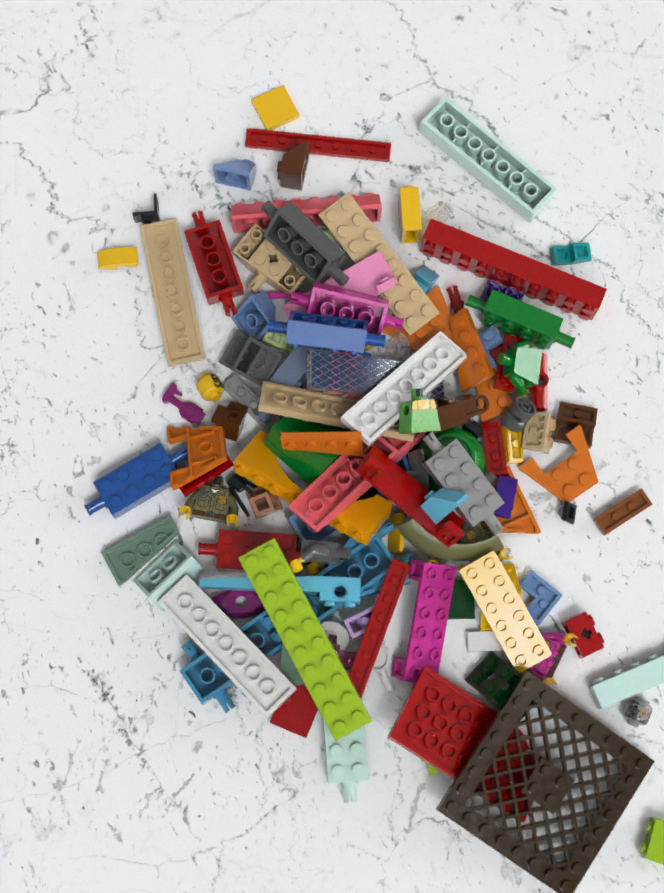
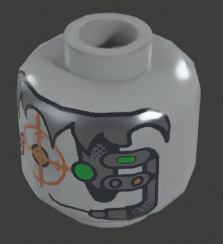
M637 696L634 699H629L623 712L624 718L628 720L627 724L636 728L639 725H647L653 711L649 705L650 702Z

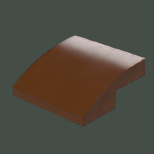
M560 401L553 442L572 445L565 435L581 425L587 446L590 449L598 408Z

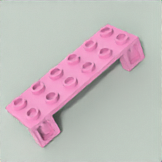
M381 251L344 270L343 272L350 277L344 286L341 287L333 278L322 283L372 296H378L399 284ZM312 289L303 295L309 296V294H312ZM290 302L282 307L288 318L291 311L307 313L308 310L304 306L290 304Z

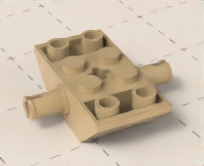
M254 223L232 251L240 262L255 274V277L246 288L249 291L253 290L252 293L256 294L262 284L266 282L277 291H284L291 295L292 291L295 292L306 276L263 236L265 230Z

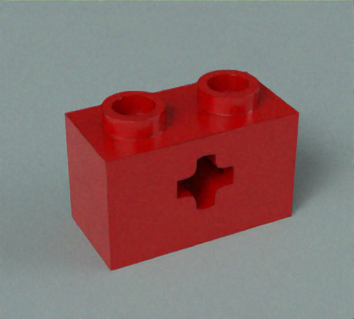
M587 612L562 623L567 634L572 633L578 637V639L572 638L570 641L576 645L574 649L579 659L605 648L603 645L604 639L599 632H596L594 619ZM587 631L588 635L582 638L581 634Z

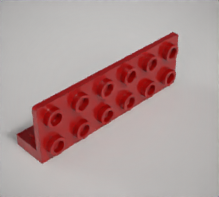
M373 446L356 470L359 475L446 547L449 548L462 538L464 531L460 528L464 520L451 511L435 524L420 507L426 501L424 497L430 492L378 448Z

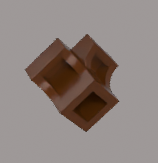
M231 401L228 407L218 405L212 416L211 423L216 426H223L225 438L237 442L243 429L248 407Z

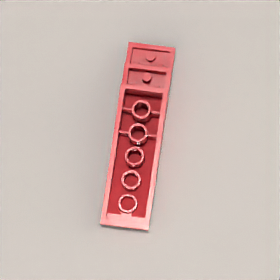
M425 432L415 433L413 442L380 436L370 446L363 442L364 457L341 455L288 508L317 533L373 486L356 472L373 446L397 464L425 437Z

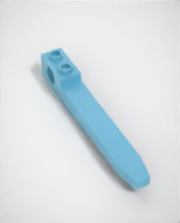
M296 576L304 593L320 595L319 601L323 603V606L335 607L337 603L344 604L343 607L355 608L356 604L360 605L361 578ZM249 577L200 579L199 587L203 589L255 591ZM337 588H343L346 594L343 597H337L334 592Z

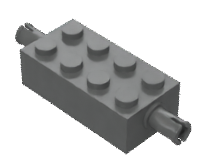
M270 201L262 205L261 211L272 219L263 236L313 284L314 282L323 283L330 277L338 282L341 287L348 282L350 277L338 268V264L345 255V252L292 202L279 209L275 208Z

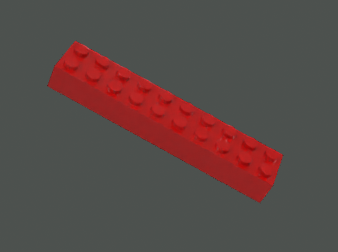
M432 218L422 237L420 252L430 258L435 257L444 264L455 265L461 271H470L479 278H487L499 285L509 286L518 292L526 294L531 299L537 298L542 300L548 306L559 307L563 312L574 313L583 320L592 321L607 291L604 287Z

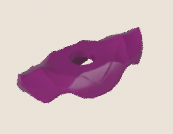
M226 590L211 598L223 613L231 618H250L266 610L255 591ZM240 596L247 599V605L244 608H239L236 605V599Z

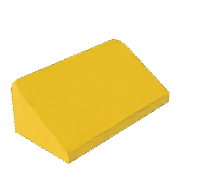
M501 426L506 464H523L522 430L520 432H512L505 426Z
M404 512L389 516L390 525L393 524L395 530L388 533L387 549L390 553H403L404 536L395 525L405 519Z

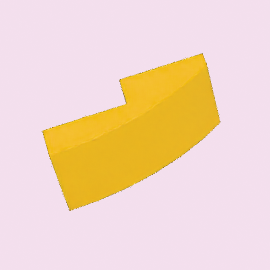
M118 247L97 251L98 268L117 270L118 266L137 267V247Z

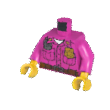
M558 632L541 633L552 655L526 669V671L548 686L551 683L558 685L552 677L567 648L565 643L571 647H576L575 644L570 643V640L572 638L578 639V637L572 633L567 635Z

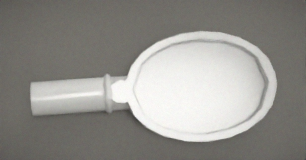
M382 643L372 670L379 673L386 691L389 692L394 688L387 674L388 672L385 670L389 657L387 649Z

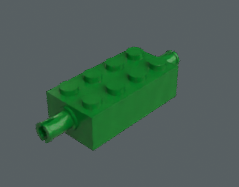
M492 290L489 299L486 301L471 294L467 300L466 306L481 311L480 322H483V325L486 327L493 325L495 328L500 329L503 334H512L524 338L523 341L527 340L534 343L537 348L549 350L555 342L569 349L573 346L575 337L560 332V326L563 321L561 317L495 290Z

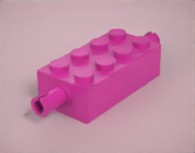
M314 282L312 294H309V296L293 291L291 294L290 304L306 307L308 309L307 313L368 321L367 331L371 334L381 335L382 329L385 326L402 330L404 318L388 315V299Z

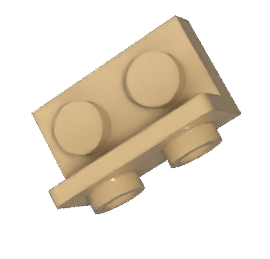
M536 412L531 420L527 422L522 441L523 450L542 451L544 454H549L550 449L553 447L552 432L556 428V420L550 413Z

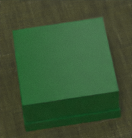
M283 417L272 426L268 437L264 441V445L310 486L341 455L283 449L281 433L352 431L341 427Z

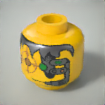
M205 373L198 378L196 388L205 401L215 402L222 397L224 385L216 374Z

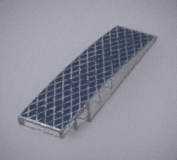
M309 349L307 351V390L338 394V397L362 399L404 362ZM445 379L428 393L423 400L433 399L436 403V399L445 397Z

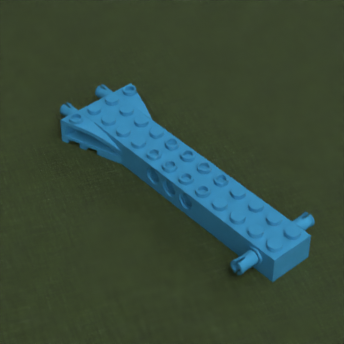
M387 519L367 546L356 542L350 537L343 546V548L351 550L350 560H341L340 565L330 564L316 576L361 578L360 598L380 593L393 558L381 538L395 530L393 524L390 525L391 522ZM409 551L398 561L411 565V559H408L414 555L413 552ZM408 577L405 580L404 586L411 582ZM337 588L334 594L337 597H343L346 591L343 588ZM305 594L320 623L344 605L336 603L335 607L323 606V603L319 601L320 595ZM266 610L240 628L268 659L282 650V640ZM189 640L186 643L191 650H189L186 644H183L181 648L191 662L182 668L180 673L202 705L214 698L217 699L225 713L229 712L230 709L226 703H228L231 709L236 707L226 691L234 682L206 653L200 654L193 641Z

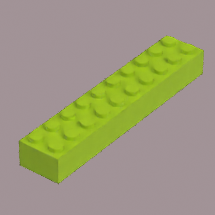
M274 538L239 557L246 574L335 742L372 722L366 707L277 540Z

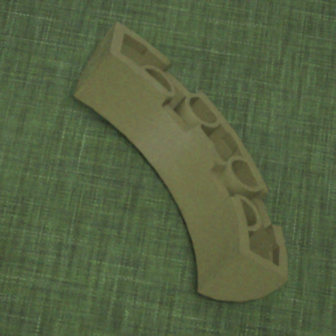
M410 516L395 525L407 541L416 548L444 560H476L491 551L496 553L504 548L497 534L494 535L493 532L477 539L464 542L457 541L448 548Z

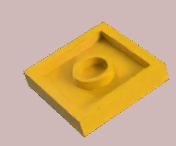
M284 85L251 99L252 105L266 130L272 131L300 118V114Z

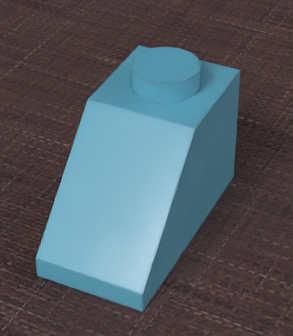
M445 488L439 489L436 493L432 490L424 497L426 501L420 507L437 524L469 496L466 493Z

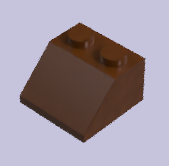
M304 141L283 154L282 161H278L277 179L280 180V187L302 191L309 161L308 141Z

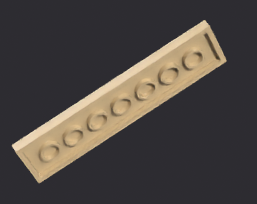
M349 192L318 215L354 264L378 251L382 252L399 284L378 296L389 300L388 309L394 317L404 318L402 326L409 336L440 313Z
M175 218L140 225L168 367L205 360L177 220Z
M263 381L258 411L349 429L340 421V418L360 400ZM398 420L381 436L413 442L415 433L399 434Z

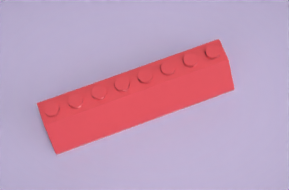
M366 193L358 196L351 194L371 222H380L382 204L379 194ZM332 195L327 198L311 197L307 200L299 198L290 201L274 200L271 204L279 209L292 202L319 227L325 226V224L318 215L341 197ZM257 201L254 204L237 203L231 205L234 233L248 232L254 223L266 231L272 219L261 211L264 204L263 201Z

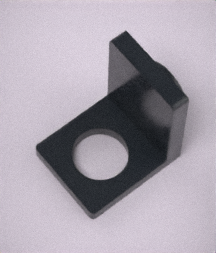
M154 194L155 211L133 212L135 223L150 224L154 221H160L157 194Z

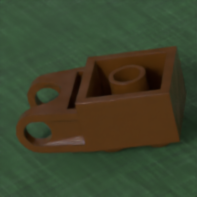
M464 394L451 398L441 397L436 399L435 403L441 431L468 423V418L485 413L489 408V400L484 395ZM481 398L484 401V406L479 410L477 409V400Z

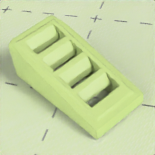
M267 332L261 339V343L268 347L288 354L295 348L291 349L290 343H287L286 346L283 345L286 336L282 333H274L272 340H270L269 336L274 332ZM278 335L281 336L279 343L276 342Z

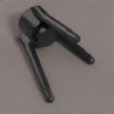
M235 473L227 481V485L230 486L229 492L235 497L245 515L250 517L249 512L236 492L241 493L245 490L255 497L256 494L247 485L253 489L258 486Z

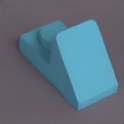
M425 265L416 271L414 279L425 294L439 278L438 274Z

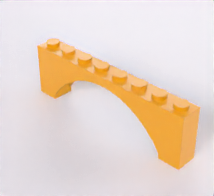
M260 430L235 458L234 472L291 504L304 490L292 482L284 473L276 455L264 445L268 434ZM377 494L372 498L354 501L329 522L328 525L350 536L356 542L367 546L390 516L393 503Z

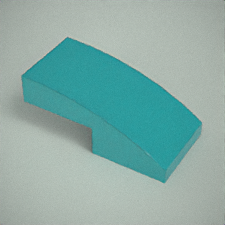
M572 243L568 246H552L549 248L552 266L579 264L592 260L589 243Z

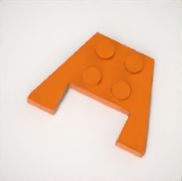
M436 286L426 294L440 312L436 317L411 336L403 328L399 330L385 326L382 332L394 338L398 343L407 346L413 352L418 351L440 331L453 341L449 318L451 314L439 286Z
M581 425L565 435L576 452L544 474L533 458L518 467L521 472L544 487L563 503L564 501L571 502L598 483Z
M182 426V428L167 427V439L170 445L187 440L189 467L170 472V486L173 490L182 487L228 461L223 426H199V428H190L189 426Z

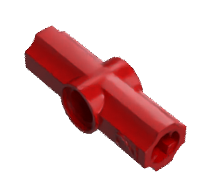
M543 352L539 379L543 381V385L530 387V401L535 405L537 412L548 410L549 377L547 375V354Z

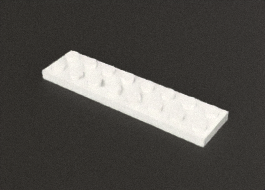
M440 331L343 414L340 421L352 432L361 431L362 441L370 446L400 419L401 402L411 401L410 389L422 388L424 398L467 359L466 353Z
M187 574L158 601L163 609L267 718L297 690Z

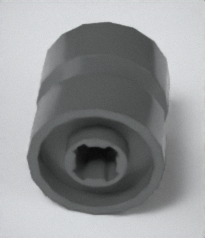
M519 396L501 415V421L510 431L520 432L536 414V407L529 399Z

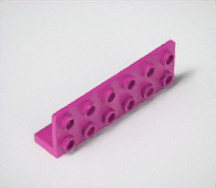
M411 559L408 578L419 581L406 659L394 656L392 677L406 682H415L424 666L438 674L456 567Z

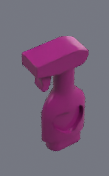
M172 382L163 395V403L168 404L170 402L179 409L182 418L191 424L200 425L206 416L203 409L193 402H182L174 397L175 394L178 396H183V394L178 391L177 385Z

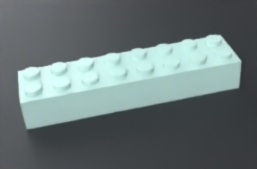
M446 96L421 121V133L529 223L554 197L557 190L554 185Z

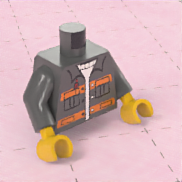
M302 539L300 558L291 561L290 567L294 573H297L304 569L301 564L302 562H312L307 565L306 570L309 576H316L320 573L319 566L323 567L325 564L340 565L341 560H350L351 550L343 548L341 544L335 542Z

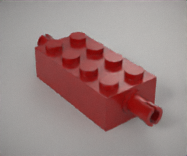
M198 211L199 219L196 212H194L191 216L196 227L185 230L184 233L208 305L222 302L225 315L227 317L231 316L229 309L235 315L237 310L232 298L244 295V290L221 222L217 220L206 224L203 211Z
M219 529L218 542L216 544L201 542L198 544V547L202 548L198 549V555H215L217 571L246 573L239 557L274 538L277 540L289 565L291 561L300 558L301 550L297 548L298 535L226 529Z

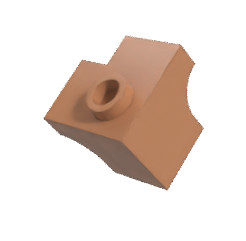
M261 486L252 489L256 494L255 497L245 492L256 520L283 509L279 496L266 492Z

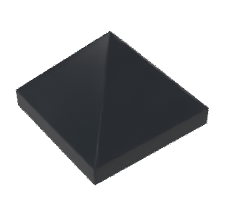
M564 501L558 511L560 518L569 524H574L577 506Z

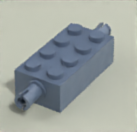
M306 345L295 347L268 382L303 389L304 383L312 380V373L314 372L312 371V366L315 367L312 364V358L314 357L312 356V351L315 349H311ZM321 348L318 351L325 352L326 348ZM259 411L255 416L265 423L271 413Z

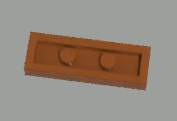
M641 488L593 519L603 536H605L653 504Z

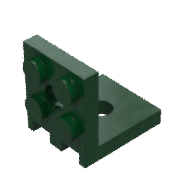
M491 651L466 677L465 681L489 700L499 711L522 674ZM495 674L492 679H488L490 675Z

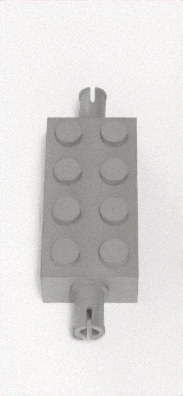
M433 431L425 436L423 441L431 449L433 456L422 463V465L440 489L454 490L466 493L469 496L455 508L467 526L474 527L479 522L484 521L494 535L503 530L504 526L495 517L494 511L505 502L460 442L455 439L446 446H442L433 434Z

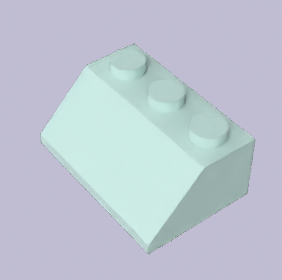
M175 540L133 582L163 611L164 609L158 601L186 574L194 581L205 569Z

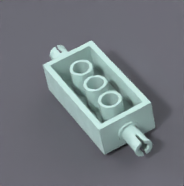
M324 721L328 783L341 782L343 784L344 803H349V794H351V802H357L355 783L357 781L369 780L365 726L335 742Z

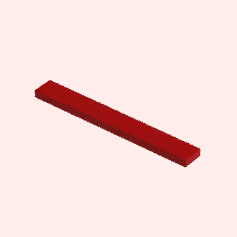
M247 128L245 148L288 152L304 141H308L309 154L381 162L390 161L391 143Z
M393 558L348 675L360 698H362L411 567V565Z

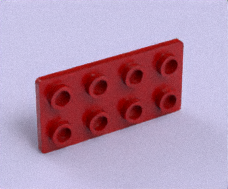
M304 684L295 686L297 690L273 713L270 723L306 738L318 708Z

